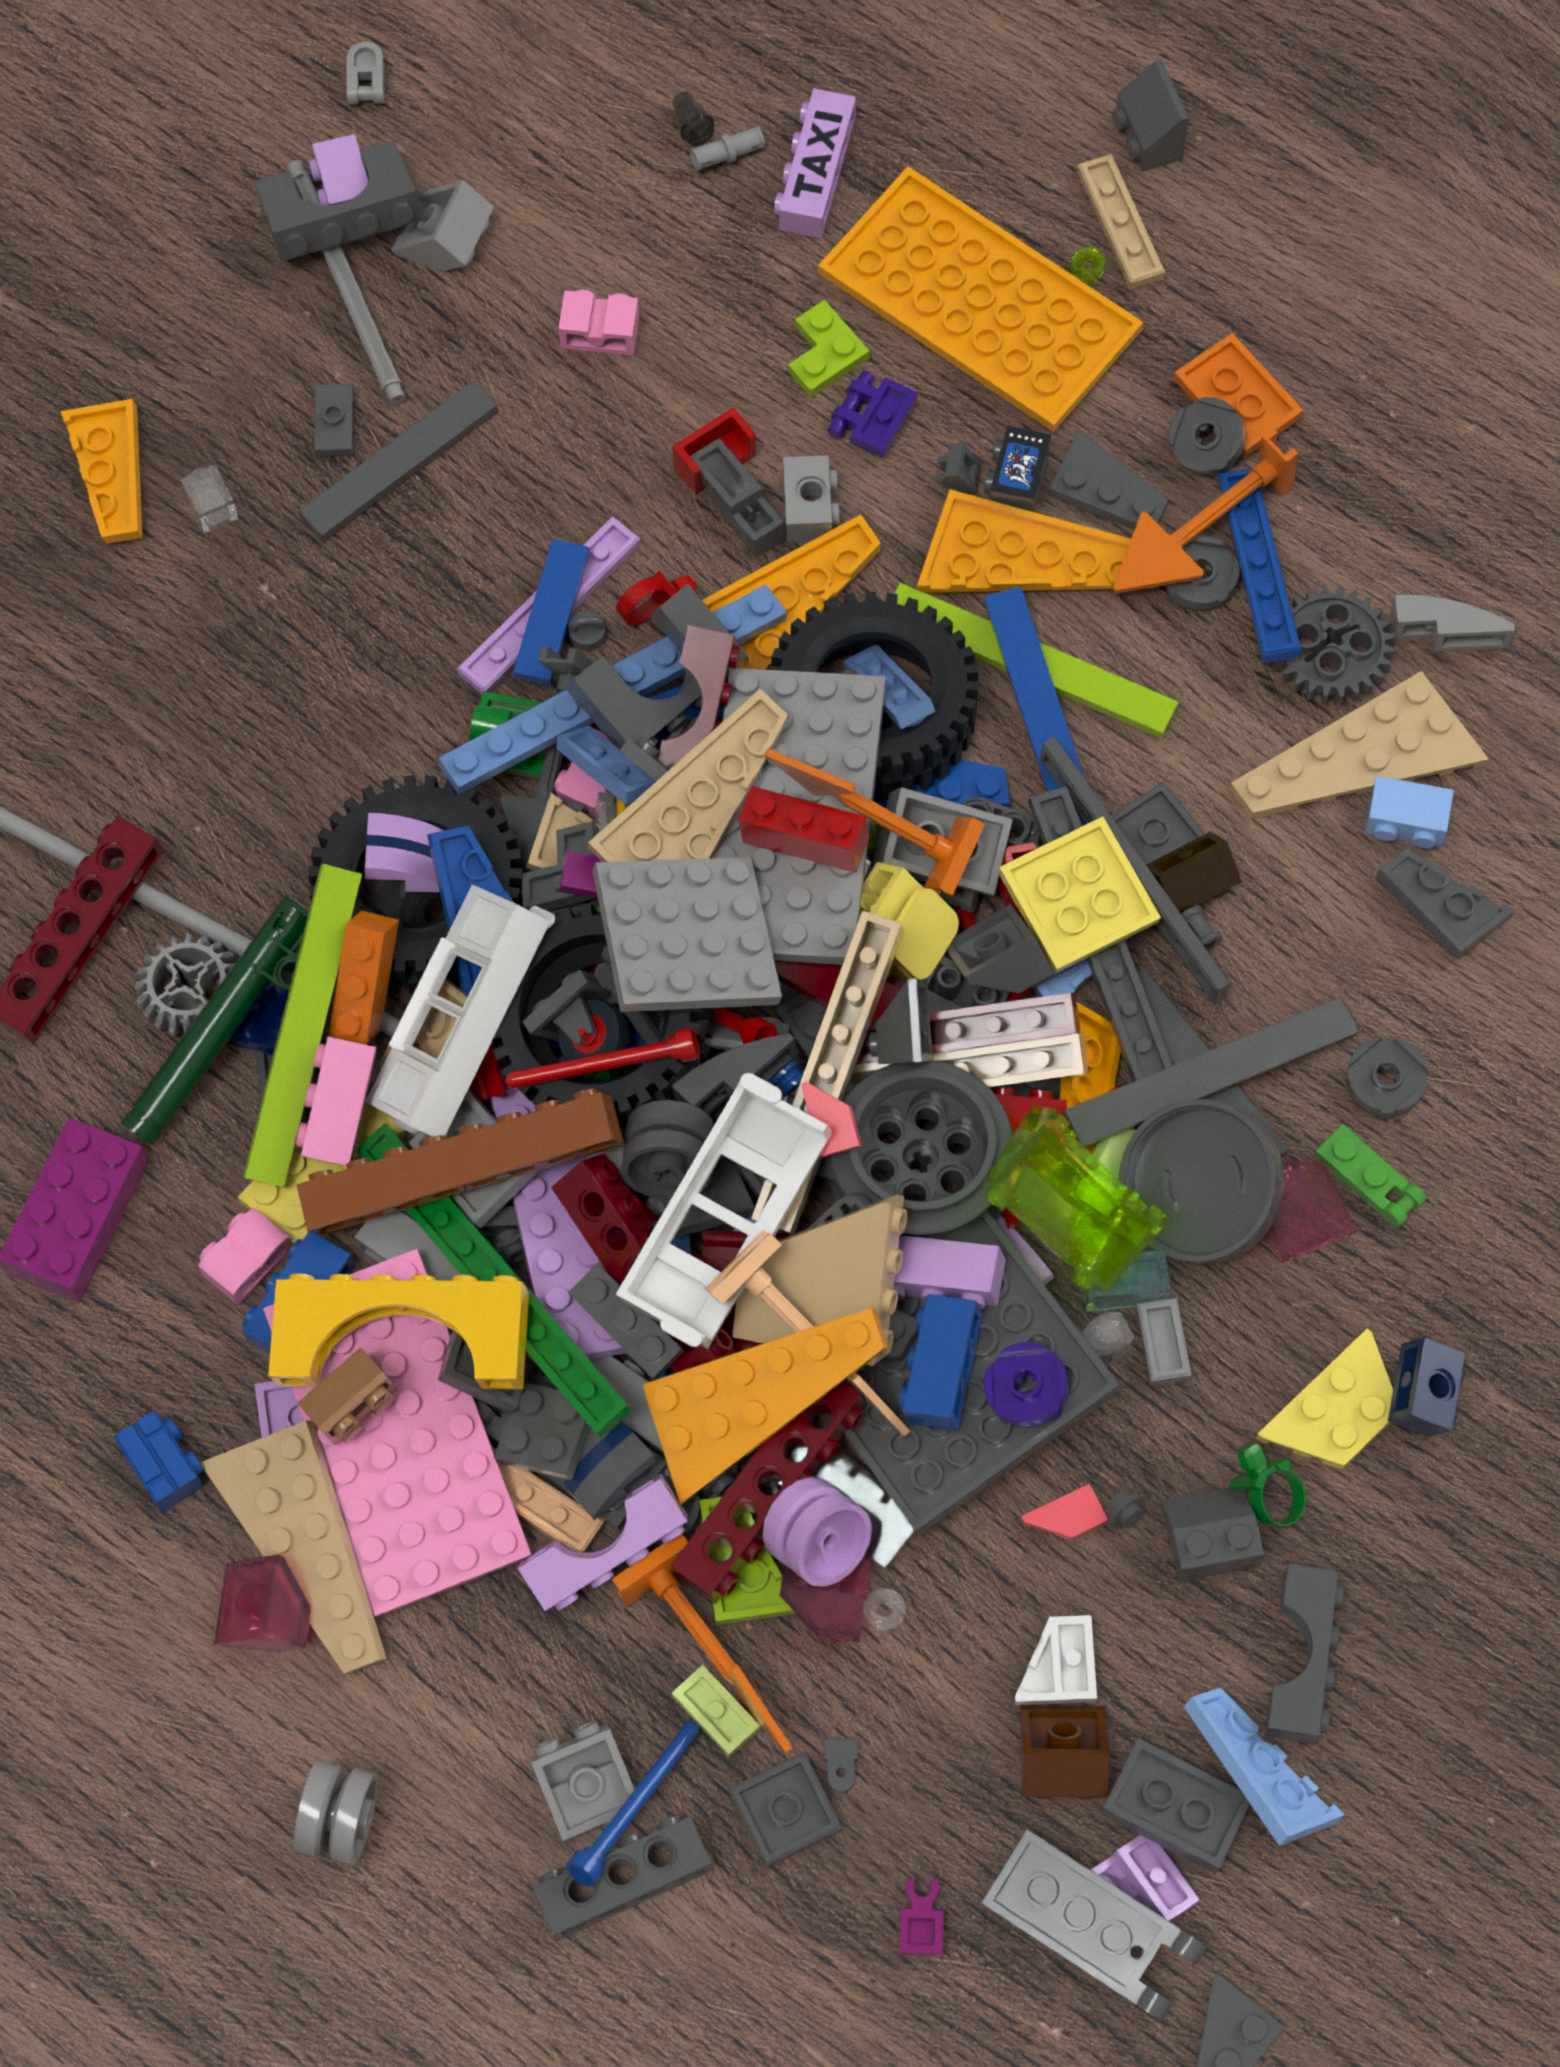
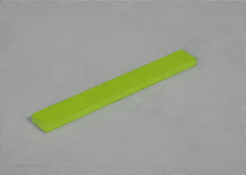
M903 583L898 585L894 593L898 594L897 604L905 606L908 597L918 600V611L921 613L928 605L937 610L936 622L938 623L945 616L953 622L952 634L959 630L966 637L965 648L971 646L975 659L1007 672L991 621ZM1040 643L1056 694L1158 738H1163L1178 708V701Z
M321 864L243 1178L280 1187L285 1185L314 1069L315 1056L321 1041L340 965L346 923L351 920L362 876L360 873L326 864Z

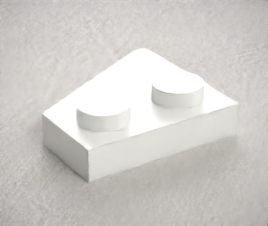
M1091 1615L1049 1617L1021 1685L1015 1695V1705L1096 1702L1097 1689Z

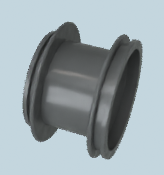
M931 1060L887 1065L867 1075L849 1091L843 1102L852 1106L862 1147L830 1156L831 1167L836 1181L829 1179L830 1192L834 1203L849 1193L854 1192L866 1195L872 1204L894 1195H901L905 1198L908 1195L916 1194L923 1198L924 1201L904 1199L903 1209L907 1210V1223L904 1232L900 1235L928 1238L935 1233L956 1229L974 1220L986 1210L995 1222L998 1220L1002 1212L999 1195L1011 1171L1014 1141L1008 1116L1002 1104L988 1086L971 1073L959 1067ZM923 1119H929L936 1123L937 1126L932 1130L925 1131L916 1124ZM889 1132L897 1135L899 1140L892 1144H885L878 1137L883 1133ZM959 1143L966 1146L968 1152L963 1155H955L948 1150V1147ZM919 1162L922 1167H927L926 1172L920 1173L918 1169H913V1164ZM878 1170H885L891 1173L893 1177L886 1182H879L872 1177V1174ZM955 1181L962 1186V1189L956 1193H948L941 1186L945 1182ZM855 1204L849 1207L848 1213L860 1209L859 1206Z

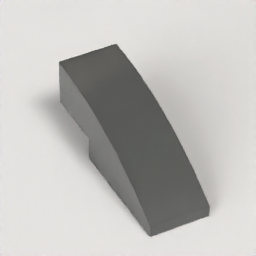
M720 438L690 456L701 470V483L727 522L755 558L786 539L785 522L763 497L761 486Z
M789 1033L767 1037L737 1046L711 1058L671 1085L675 1100L700 1108L707 1115L711 1114L724 1101L730 1099L742 1075L751 1073L769 1083L784 1067L797 1059L799 1055L795 1038Z

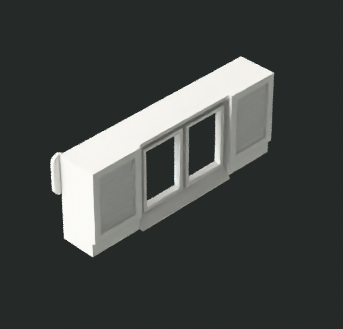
M472 885L446 938L441 937L391 1038L389 1046L392 1048L366 1102L394 1117L396 1125L412 1134L421 1131L430 1136L446 1135L546 930L555 921V915L537 906L527 910L509 900ZM456 956L482 967L463 1008L438 996ZM431 1007L457 1019L438 1059L412 1046Z
M751 1073L742 1075L739 1084L616 1293L624 1303L660 1322L663 1331L691 1347L701 1345L706 1349L709 1348L735 1301L745 1288L742 1285L724 1304H720L705 1288L721 1272L670 1244L692 1205L748 1235L736 1255L737 1257L763 1230L775 1236L799 1195L805 1180L833 1134L827 1124L781 1100L782 1092L779 1088ZM722 1155L777 1185L755 1224L699 1194Z

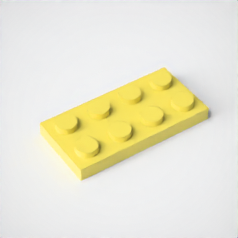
M366 1100L352 1161L362 1159L356 1149L384 1123L389 1125L401 1140L407 1135L406 1130L396 1125L394 1119L367 1103ZM296 1141L284 1187L253 1180L238 1196L239 1202L247 1209L255 1208L287 1234L292 1245L299 1238L303 1240L308 1233L297 1184L310 1181L309 1175L314 1172L332 1170L333 1173L347 1169L346 1165L301 1156L303 1147L296 1146Z

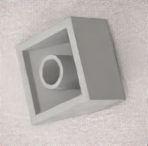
M464 180L420 192L417 199L422 221L403 226L391 252L396 256L443 272L466 266L474 257V247L479 237L489 226L488 219L494 206Z

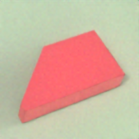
M809 1082L801 1083L809 1115L827 1124L833 1133L820 1157L824 1158L862 1147L852 1106L831 1096Z

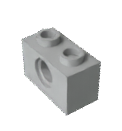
M828 455L783 457L787 542L812 541L831 531L832 526H839L838 503H831L830 494L837 492V471L829 470ZM808 496H815L819 499L816 501H807L804 498Z

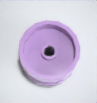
M809 1477L793 1483L783 1490L773 1502L764 1521L763 1540L769 1553L785 1566L791 1568L807 1583L825 1587L838 1583L860 1563L870 1543L872 1525L869 1514L849 1497L844 1496L826 1480Z

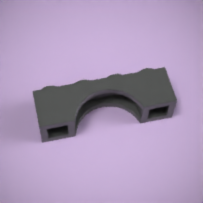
M1288 1563L1283 1576L1279 1614L1293 1622L1301 1631L1307 1645L1308 1660L1306 1668L1298 1677L1287 1683L1273 1686L1269 1695L1264 1737L1315 1745L1320 1733H1327L1330 1708L1323 1707L1325 1691H1332L1335 1667L1328 1666L1329 1650L1336 1651L1339 1639V1626L1332 1625L1334 1609L1341 1610L1344 1596V1585L1337 1584L1339 1571Z

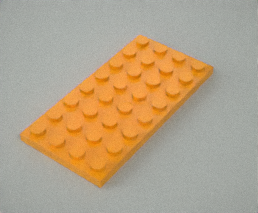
M909 166L818 265L819 275L1053 433L1143 330L1144 322Z

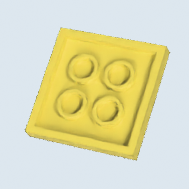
M1104 817L1098 818L1000 866L998 869V874L1055 974L1159 923L1161 919Z

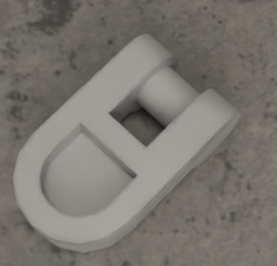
M359 42L353 45L347 54L348 105H359L360 101L373 100V104H385L382 50L372 42ZM359 80H372V86H359Z

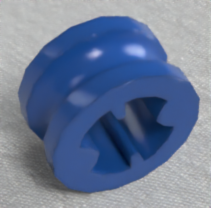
M798 1059L790 1062L770 1082L772 1085L781 1088L783 1098L791 1094L800 1085L804 1071L800 1069V1061Z

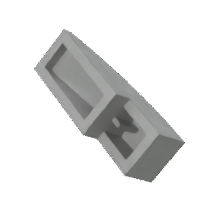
M1395 595L1390 610L1392 633L1395 634V639L1431 638L1433 651L1509 648L1515 632L1514 623L1494 613L1446 598L1424 595Z

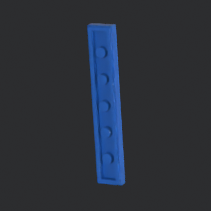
M1251 468L1218 474L1221 495L1247 476ZM1259 487L1228 511L1226 515L1239 562L1262 663L1301 657V648L1261 488Z

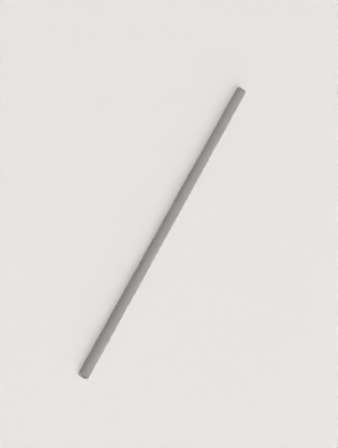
M0 806V828L75 869H77L84 857H90L91 854ZM108 865V869L110 870L117 869L111 865ZM145 883L141 884L132 898L201 936L204 935L208 940L212 942L218 941L222 944L223 948L238 956L242 955L252 941ZM294 972L290 977V983L292 982ZM334 985V989H333V993H332V997H331V1001H330V1005H332V1006H333V1003H334V996H335L336 985ZM384 1011L381 1032L392 1037L400 1019Z

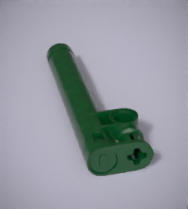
M284 895L135 1101L133 1109L129 1110L120 1122L122 1125L149 1144L154 1145L161 1136L162 1129H166L270 983L274 982L289 993L291 986L290 977L295 970L309 914L307 909Z

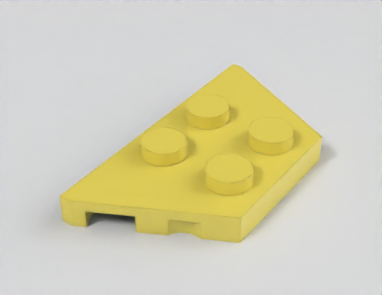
M1367 1328L1278 1413L1257 1434L1256 1438L1265 1444L1271 1442L1293 1450L1292 1453L1306 1458H1318L1323 1464L1343 1470L1391 1423L1388 1422L1393 1387L1372 1332Z

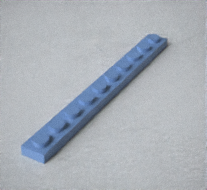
M766 584L712 612L731 635H735L739 645L784 622L787 616L786 610ZM668 637L612 665L625 683L641 696H645L685 674V668L679 664L681 654ZM565 690L439 757L438 766L460 795L557 743L558 735L591 725L595 722L568 690Z

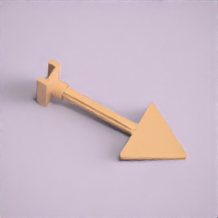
M763 1230L705 1290L717 1302L724 1304L744 1285L754 1297L759 1295L795 1333L814 1327L771 1284L772 1278L761 1268L781 1246L771 1233ZM854 1373L845 1379L904 1437L910 1432L904 1423L859 1375Z

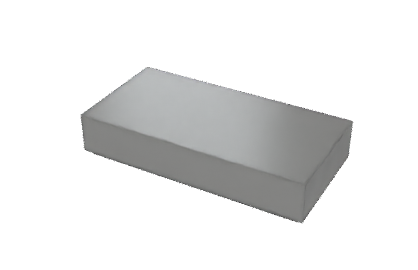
M1177 1298L1137 1303L1136 1312L1150 1385L1190 1380L1192 1374Z

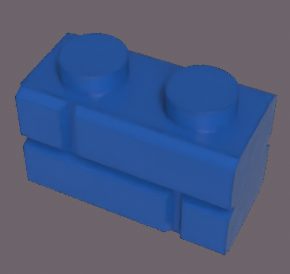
M152 1411L138 1420L136 1424L130 1425L113 1437L160 1512L167 1511L182 1499H186L202 1488L203 1484L198 1474L204 1470L191 1450L184 1454L178 1446L177 1441L183 1437L170 1417L162 1421L157 1411Z

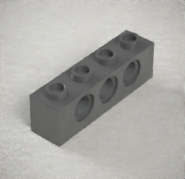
M680 1815L673 1816L657 1825L658 1831L648 1836L642 1837L641 1833H636L617 1843L619 1849L606 1854L604 1857V1873L592 1886L594 1893L587 1902L577 1903L570 1898L572 1888L579 1884V1882L568 1871L564 1873L562 1868L541 1876L538 1879L540 1884L534 1886L533 1890L555 1942L711 1872L712 1863L691 1816L683 1820ZM657 1848H666L671 1851L673 1858L668 1865L656 1867L649 1862V1855ZM619 1865L628 1866L633 1870L632 1879L624 1885L614 1884L609 1879L611 1871Z

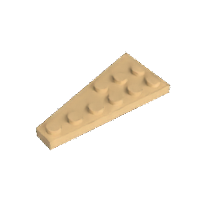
M303 1421L200 1462V1465L342 1672L351 1673L386 1660V1654L314 1422Z

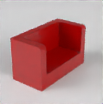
M734 407L672 446L674 470L695 495L705 489L701 483V470L690 457L697 451L720 438L742 465L756 456V434Z

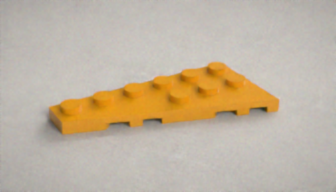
M949 489L917 584V590L924 593L1005 591L1021 586L1022 591L1113 589L1131 539Z
M860 514L702 601L711 612H714L765 584L769 587L786 610V620L742 643L740 646L748 656L739 663L740 667L744 669L768 670L769 665L771 666V656L774 648L779 649L780 637L784 632L791 633V623L799 618L806 624V611L814 606L822 613L824 601L831 598L835 599L881 550V542Z

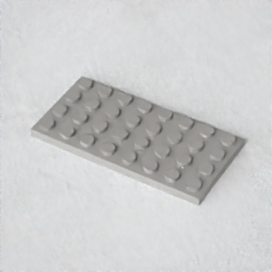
M730 668L728 684H732V690L728 706L724 708L723 721L761 688L788 714V721L772 750L856 785L855 792L873 801L886 692L885 676ZM766 759L752 785L859 814L844 806L835 796L813 795L768 759ZM747 794L712 858H752L774 961L843 965L860 918L868 843L856 873L743 843L738 819L748 796ZM866 818L869 835L871 820Z

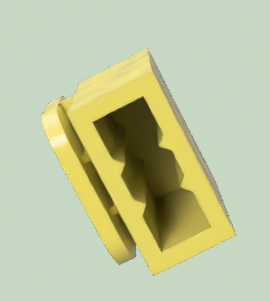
M877 862L863 884L860 916L863 910L901 923L904 930L887 977L897 979L904 984L908 979H925L929 977L957 933L959 921L955 911L934 890L923 888L904 867Z

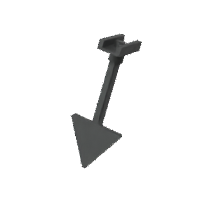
M541 646L538 659L540 663L559 677L556 689L558 694L567 690L565 687L593 663L577 649L569 648L567 659H563L547 646ZM557 743L546 749L537 795L534 798L503 795L500 799L509 830H513L517 840L524 873L533 871L527 869L526 866L551 793L555 794L554 784L559 775L563 754L556 749ZM562 801L564 805L577 813L579 811L584 813L587 809L581 802Z

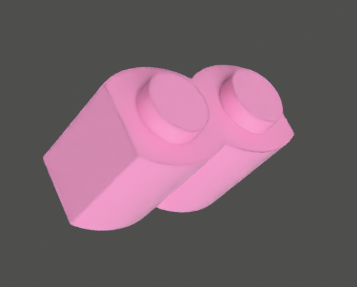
M252 1208L246 1214L241 1212L236 1215L227 1228L228 1234L218 1243L216 1241L211 1242L199 1257L201 1262L198 1264L201 1275L237 1305L253 1292L264 1276L270 1273L285 1258L292 1247L290 1237L255 1208Z

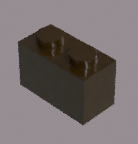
M1211 831L1146 865L1180 914L1210 898L1224 896L1230 891L1231 887L1242 882L1228 842Z

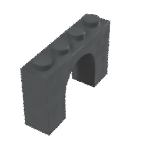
M394 140L360 150L368 184L358 196L341 204L320 206L306 202L297 193L289 171L254 181L261 210L281 262L422 221L415 188Z
M688 584L651 615V618L673 642L680 654H682L688 625L730 634ZM742 647L736 668H741L739 663L748 656ZM603 655L565 687L618 749L631 736L637 741L642 736L651 744H657L658 740L654 737L657 732L665 727L670 733L687 718L682 712L692 703L697 709L702 705V692L699 683L686 668L684 682L679 693L671 698L655 700L634 692ZM728 670V675H727L726 683H728L729 670Z

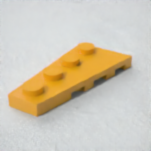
M128 399L61 411L64 423L69 431L72 448L80 465L79 470L89 493V500L102 539L106 544L143 538L137 405L134 400Z
M1078 1002L1080 1030L1084 1035L1089 1073L1061 1077L1060 1100H1067V1109L1110 1092L1115 1087L1121 1053L1111 1022ZM1066 1124L1064 1149H1060V1165L1082 1176L1098 1142L1078 1150Z

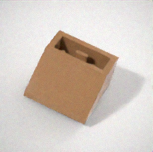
M360 1347L297 1404L336 1446L341 1440L346 1444L355 1438L363 1429L361 1423L372 1413L379 1415L394 1402L395 1398L392 1395L398 1389Z

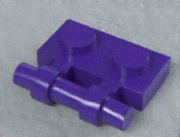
M862 371L858 379L852 380L847 388V397L843 404L837 406L832 413V422L827 432L834 438H840L844 429L851 428L853 429L850 435L851 444L884 458L916 404L918 392L887 378L883 379L877 389L871 386L875 379L874 376L868 371ZM860 403H869L863 415L855 412Z

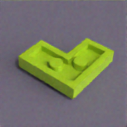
M825 300L795 319V327L813 348L789 363L788 373L810 398L870 358L868 348Z

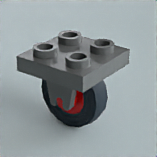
M580 969L565 977L561 987L549 998L539 1001L534 1006L533 1012L522 1021L530 1034L558 1041L562 1054L567 1061L623 1050L627 1048L629 1042V1025L625 1015L616 1007L618 1004L611 994L612 991L601 987L593 973Z

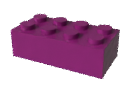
M68 1118L0 1253V1265L6 1275L80 1303L149 1163L142 1146L75 1119Z

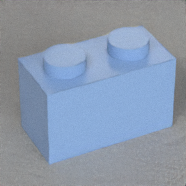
M1376 776L1371 792L1364 834L1373 835L1376 839L1382 841H1394L1397 839L1412 842L1420 848H1442L1448 829L1454 790Z

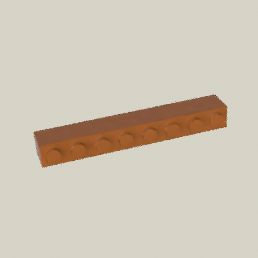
M586 1089L573 1094L574 1100L562 1104H559L558 1100L543 1102L535 1106L536 1112L521 1116V1112L507 1113L497 1117L498 1123L483 1127V1124H472L460 1128V1135L446 1139L445 1135H437L422 1140V1146L408 1150L407 1147H397L387 1150L383 1153L384 1158L370 1162L369 1158H362L348 1162L346 1170L333 1173L332 1170L314 1172L309 1175L310 1181L297 1184L307 1232L325 1235L622 1145L624 1142L613 1098L598 1092L597 1089Z

